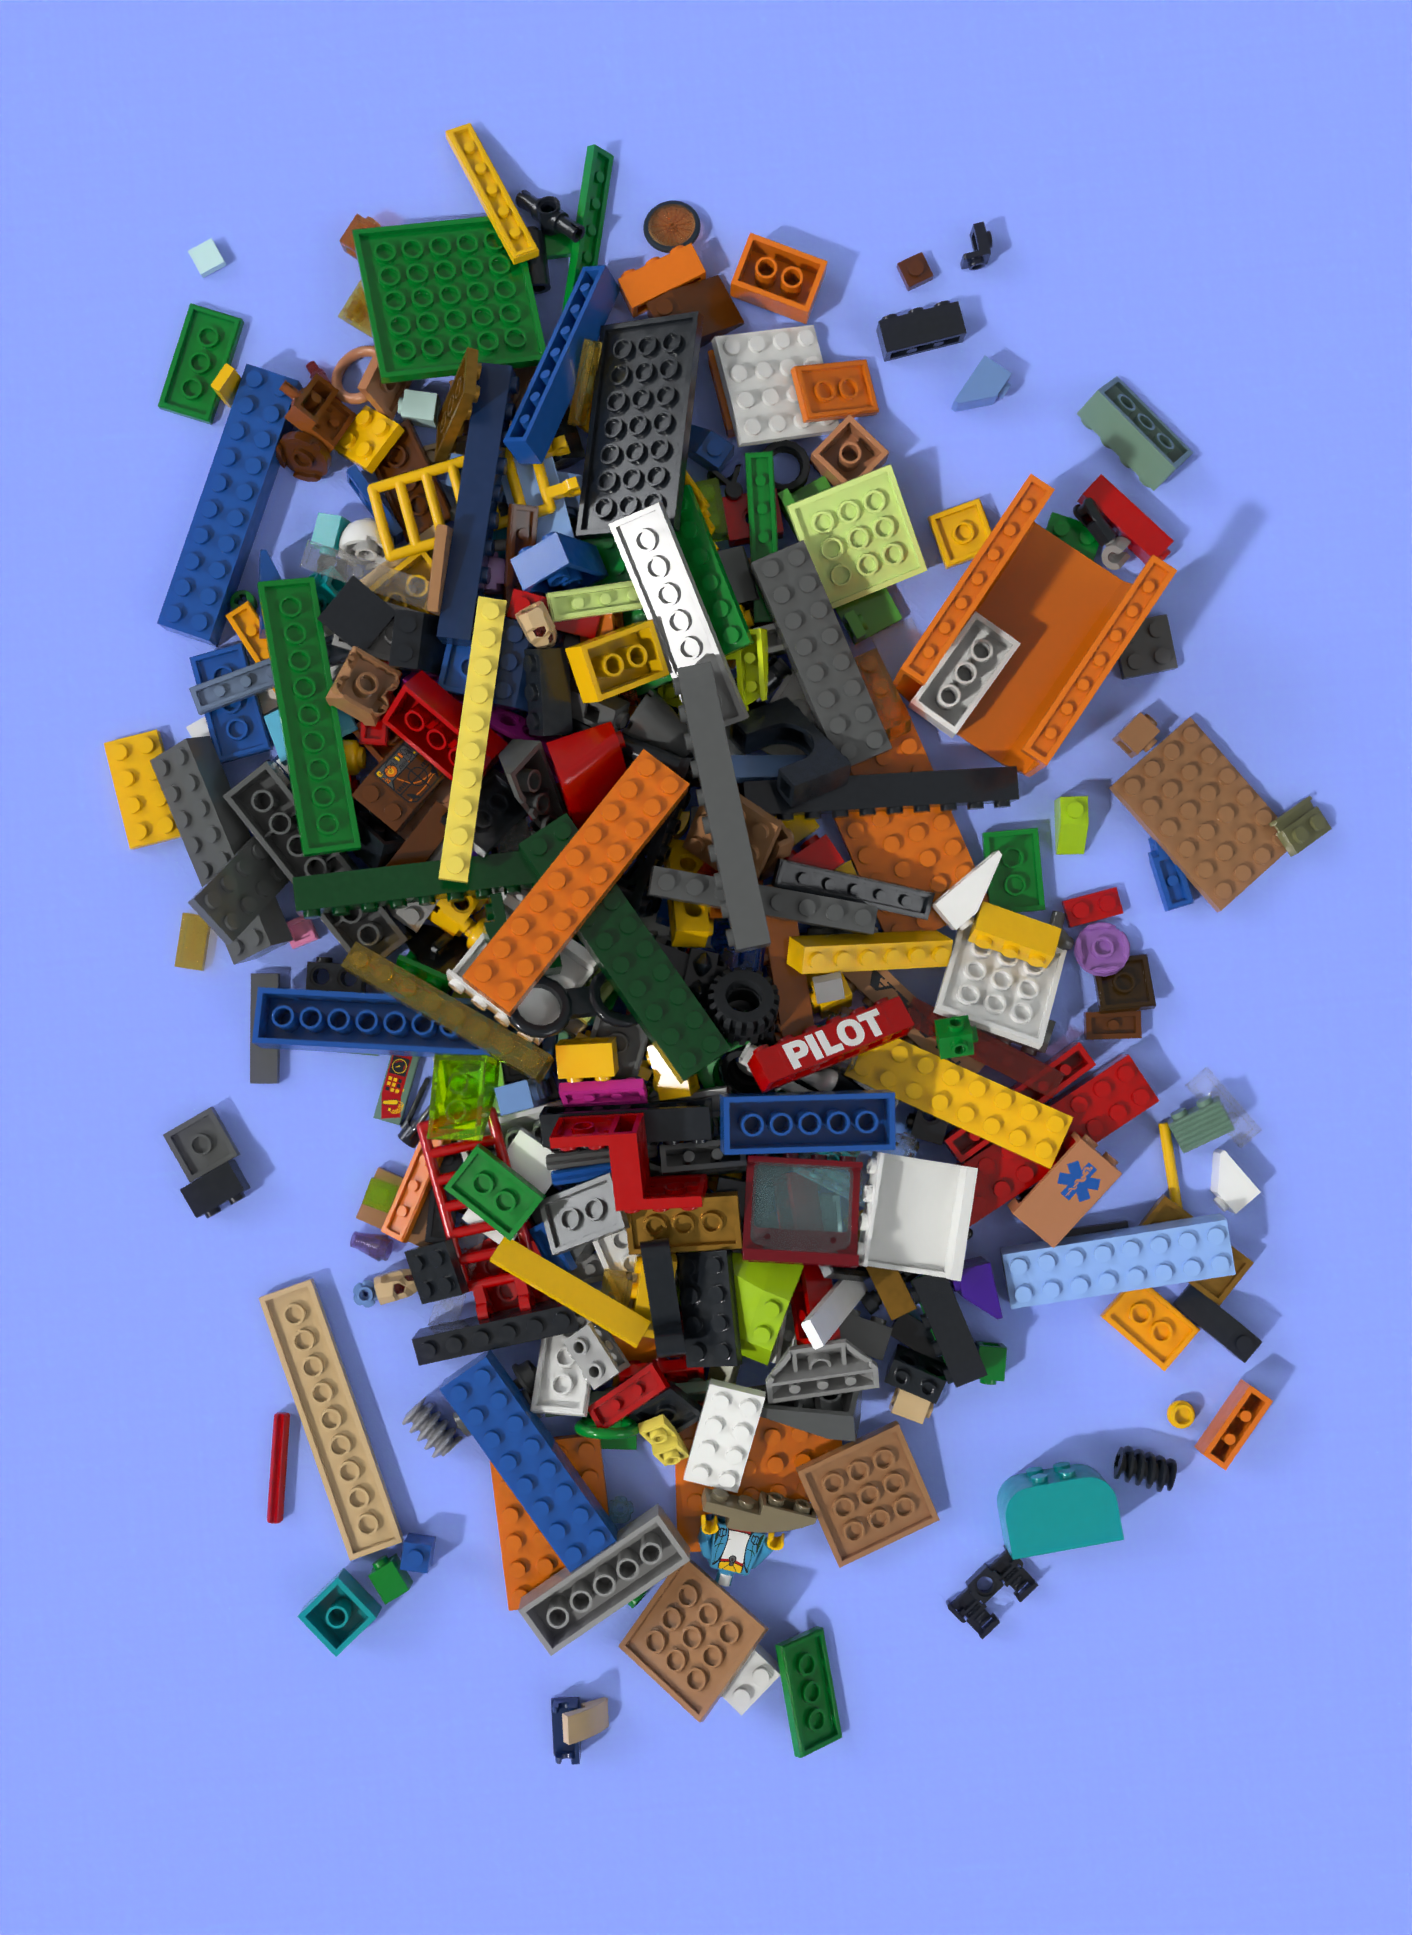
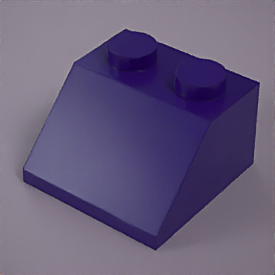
M981 1256L965 1259L961 1281L948 1279L951 1288L964 1299L994 1318H1003L990 1262Z

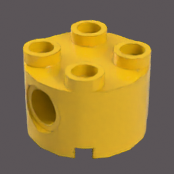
M476 895L464 896L465 900L460 902H448L447 899H439L427 919L453 937L455 935L460 937L473 921L469 916L471 914L475 915L488 898L476 899ZM454 903L458 904L461 910L457 909Z

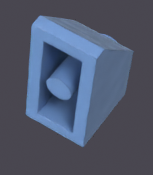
M984 355L955 398L951 410L958 412L993 405L998 397L1003 399L1011 387L1008 381L1012 373Z

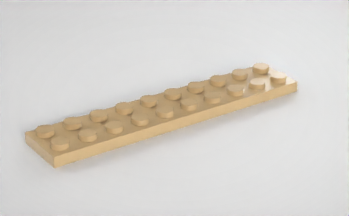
M311 1278L259 1297L349 1560L351 1561L402 1543L404 1537L314 1279Z

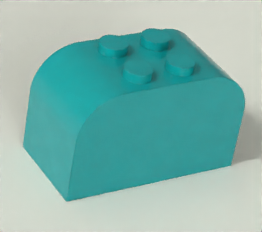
M1059 1462L1054 1464L1053 1468L1044 1470L1042 1467L1028 1468L1026 1473L1008 1478L998 1491L997 1508L1003 1541L1013 1560L1124 1540L1115 1492L1104 1478L1088 1465H1070L1069 1462Z

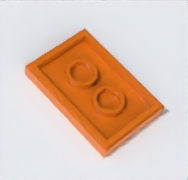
M866 359L794 366L791 369L803 423L845 419L849 414L853 418L873 416L879 412Z

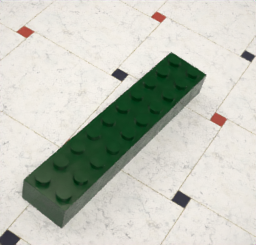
M565 813L519 843V852L538 879L542 877L578 832V828L568 814ZM615 884L576 935L678 1082L682 1084L726 1054L731 1047L622 891Z

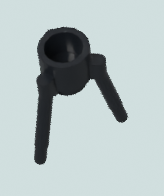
M428 1077L424 1079L406 1119L400 1125L402 1130L398 1137L411 1148H415L420 1141L417 1124L425 1121L433 1110V1106L429 1105L418 1120H412L430 1082Z

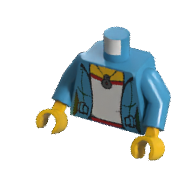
M712 1514L710 1521L706 1520V1515H701V1527L697 1539L702 1555L708 1560L710 1567L718 1569L715 1581L719 1585L729 1587L731 1586L734 1573L746 1576L751 1569L756 1568L774 1550L782 1549L785 1534L782 1533L781 1536L775 1537V1532L768 1533V1537H766V1533L726 1528L725 1517Z

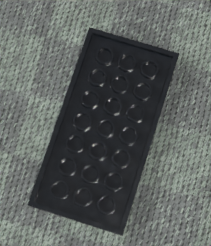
M699 311L601 325L576 536L579 539L613 537L609 527L610 523L661 501L674 532L679 531L704 318Z

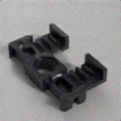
M1003 1545L1005 1551L989 1566L984 1563L965 1582L967 1588L951 1603L946 1600L948 1609L962 1623L967 1621L982 1640L1000 1623L999 1618L994 1613L990 1615L985 1609L987 1607L985 1603L1004 1585L1006 1587L1010 1585L1015 1590L1013 1594L1021 1603L1039 1586L1023 1568L1022 1560L1012 1559L1005 1545ZM986 1576L992 1579V1586L988 1590L983 1591L977 1587V1582L981 1577ZM1028 1582V1584L1018 1593V1591Z

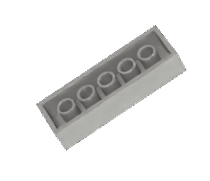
M658 1503L621 1528L617 1533V1541L572 1572H569L566 1567L521 1597L518 1611L549 1655L552 1656L691 1560L690 1547Z

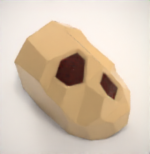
M542 601L535 602L515 614L527 640L536 648H551L555 645L557 639L555 625Z
M398 1269L374 1277V1287L380 1305L410 1297L417 1292L410 1269Z

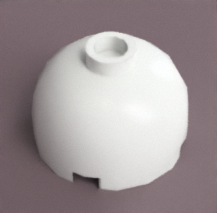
M364 518L349 523L342 532L339 541V556L342 560L348 561L349 566L357 568V564L367 565L365 570L373 571L386 561L374 519Z

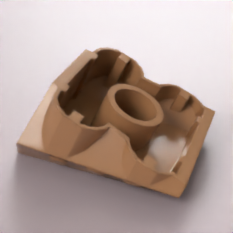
M353 646L325 699L329 706L338 708L363 722L364 725L376 726L379 718L389 707L388 701L400 683L402 672L391 668L388 664L357 646Z

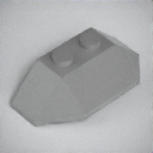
M846 1338L827 1341L823 1347L816 1350L811 1344L789 1346L765 1379L768 1404L880 1388L877 1363Z

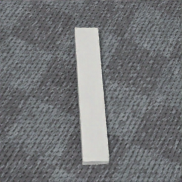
M839 1279L803 1320L801 1326L815 1350L827 1343L862 1299L866 1291H868L864 1281Z

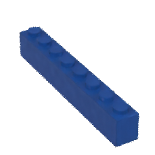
M606 265L582 268L503 440V443L519 464L543 463L599 339L601 325H605L621 290Z

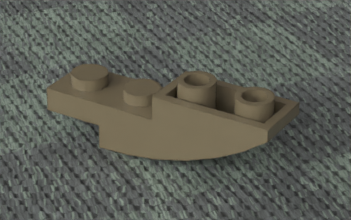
M704 1488L701 1496L703 1511L724 1516L726 1528L757 1533L783 1532L813 1525L817 1520L816 1513L810 1502L804 1499L794 1500L786 1498L777 1492L766 1493L761 1491L758 1501L747 1495L737 1496L729 1494L719 1488Z

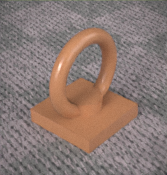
M360 346L346 353L338 361L332 373L331 385L339 390L336 397L342 402L362 404L369 401L379 413L393 420L398 411L399 398L404 397V390L409 389L413 380L382 384L374 346ZM372 357L357 387L360 392H347L343 388L342 379L348 367L358 359Z

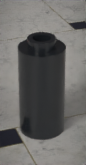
M529 226L527 229L539 249V256L527 260L534 294H541L551 289L545 233L535 226Z

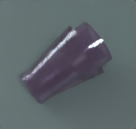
M355 1231L350 1240V1247L361 1251L378 1262L389 1259L394 1245L393 1239L388 1238V1235Z

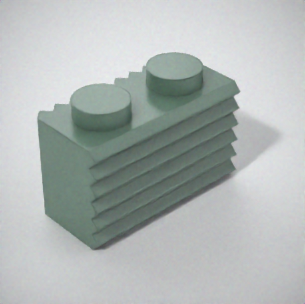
M1211 1095L1205 1096L1196 1102L1197 1106L1188 1110L1183 1107L1170 1114L1171 1118L1168 1119V1125L1183 1153L1189 1152L1235 1130L1219 1096L1214 1098Z

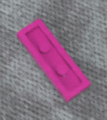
M629 1077L622 1080L559 1083V1095L563 1107L648 1103V1092L644 1078Z

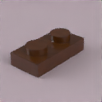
M1141 1011L1106 1014L1084 1012V1040L1142 1038Z

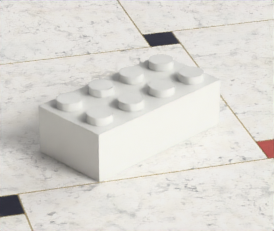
M975 611L925 685L921 686L911 700L908 708L953 738L1021 643Z

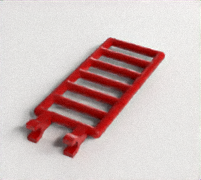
M493 1106L419 1122L417 1124V1132L446 1239L452 1238L469 1292L473 1291L478 1320L488 1319L490 1314L494 1313V1307L489 1299L487 1288L514 1282L518 1293L520 1311L531 1310L532 1305L536 1304V1299L530 1285L508 1272L469 1280L465 1265L490 1260L497 1247L462 1254L458 1238L494 1231L495 1229L485 1221L459 1227L454 1226L451 1211L468 1207L458 1199L447 1200L444 1185L449 1182L456 1171L441 1174L436 1159L471 1151L480 1143L484 1147L494 1145L497 1157L511 1167L496 1109ZM487 1118L491 1135L433 1147L429 1131ZM525 1222L517 1232L519 1238L517 1243L533 1251Z

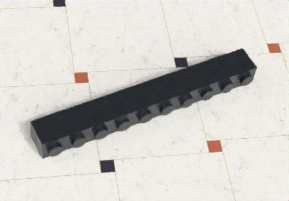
M1017 766L851 775L848 779V785L794 807H791L776 791L777 780L747 781L739 785V794L772 816L777 817L778 820L781 819V821H792L794 816L804 815L805 820L821 819V814H832V818L849 817V812H859L861 817L874 816L876 811L886 810L887 815L902 814L903 809H913L914 813L930 812L931 807H940L941 812L955 811L957 806L967 805V810L983 809L984 804H994V808L1011 807V802L1019 800Z

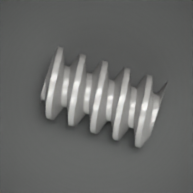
M425 1396L405 1415L402 1425L410 1422L413 1423L409 1432L412 1434L420 1431L417 1441L428 1440L424 1449L428 1450L434 1447L435 1450L431 1456L434 1459L440 1455L442 1457L445 1456L463 1437L453 1438L456 1432L454 1427L445 1430L449 1421L444 1419L438 1422L441 1412L437 1411L431 1414L430 1412L434 1404L429 1403L423 1406L426 1399Z

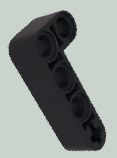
M667 1237L640 1242L657 1358L686 1354L669 1239Z

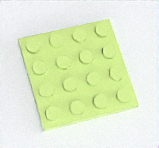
M891 464L786 506L798 541L804 540L833 609L928 571Z

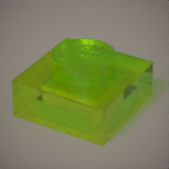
M371 1177L362 1204L389 1213L399 1186Z

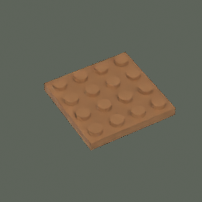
M896 1420L857 1438L856 1442L851 1441L796 1467V1471L839 1568L940 1520L900 1425Z
M690 1560L667 1576L618 1647L700 1723L704 1722L769 1628L693 1560Z

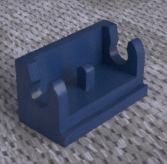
M579 1697L551 1698L553 1754L557 1764H561L562 1759L566 1758L571 1759L572 1765L580 1764L582 1753L581 1741L571 1745L564 1743L562 1713L579 1709Z

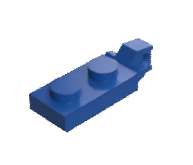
M1152 837L1148 838L1151 852L1148 853L1149 863L1165 912L1193 904L1194 900L1186 875L1173 863L1156 840H1153Z

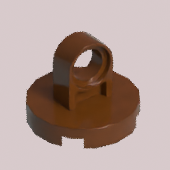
M300 431L288 432L283 435L276 447V457L280 465L284 469L287 466L290 470L294 471L293 476L297 479L317 482L322 476L327 474L331 467V455L328 449L320 440L310 434Z

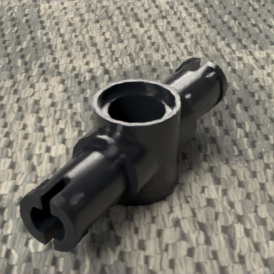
M522 190V194L520 192L517 194L515 199L516 205L531 213L532 218L539 222L540 230L545 235L552 236L561 233L575 243L584 237V226L571 220L569 215L561 210L560 201L556 197L546 196L537 198L527 190Z

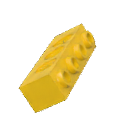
M671 840V854L669 859L663 863V866L665 868L703 874L705 862L682 847L685 840ZM667 900L672 947H705L708 937L713 935V920H710L708 917L711 907Z

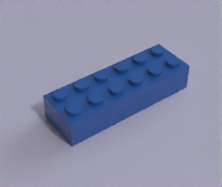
M888 1089L719 1094L720 1151L724 1155L896 1150L895 1092Z

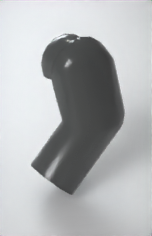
M1052 911L1049 924L1062 929L1057 947L1068 951L1072 949L1074 939L1069 937L1063 929L1066 914Z

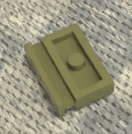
M1311 796L1304 798L1269 823L1271 827L1274 826L1276 828V835L1290 857L1298 854L1332 829L1317 806L1314 807L1311 803Z

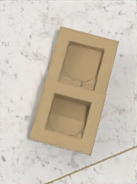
M602 1697L581 1703L580 1709L562 1713L563 1742L571 1745L588 1739L609 1727L608 1698Z

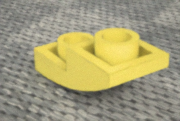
M664 1414L638 1423L639 1434L652 1445L653 1455L664 1466L675 1465L680 1460L689 1457V1451L685 1443Z

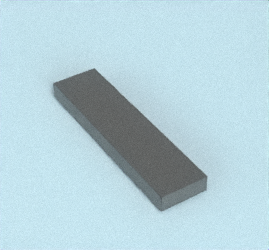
M251 973L250 1084H278L280 1079V1049L260 1048L252 1043L258 987L280 988V974Z

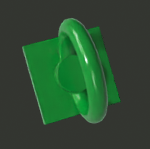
M587 1413V1417H582L574 1425L575 1432L580 1436L600 1439L601 1449H637L638 1424L628 1416L611 1428H599L594 1423L590 1414Z

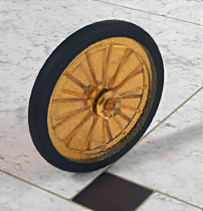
M666 201L656 205L647 214L643 225L644 236L647 242L656 250L670 253L678 245L686 246L690 243L693 244L698 238L701 228L697 212L690 205L681 201Z

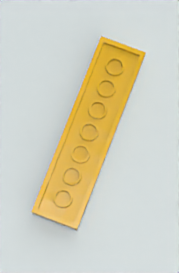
M901 1039L852 1057L844 1076L875 1090L888 1089L895 1092V1099L1048 1169H1051L1074 1118L948 1060L940 1059L939 1056Z

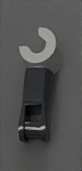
M1088 497L1084 499L1082 505L1077 504L1073 507V514L1088 529L1101 547L1106 545L1101 555L1103 564L1111 570H1118L1131 557L1127 552H1123L1131 541L1125 537H1115L1117 535L1103 517L1095 501Z

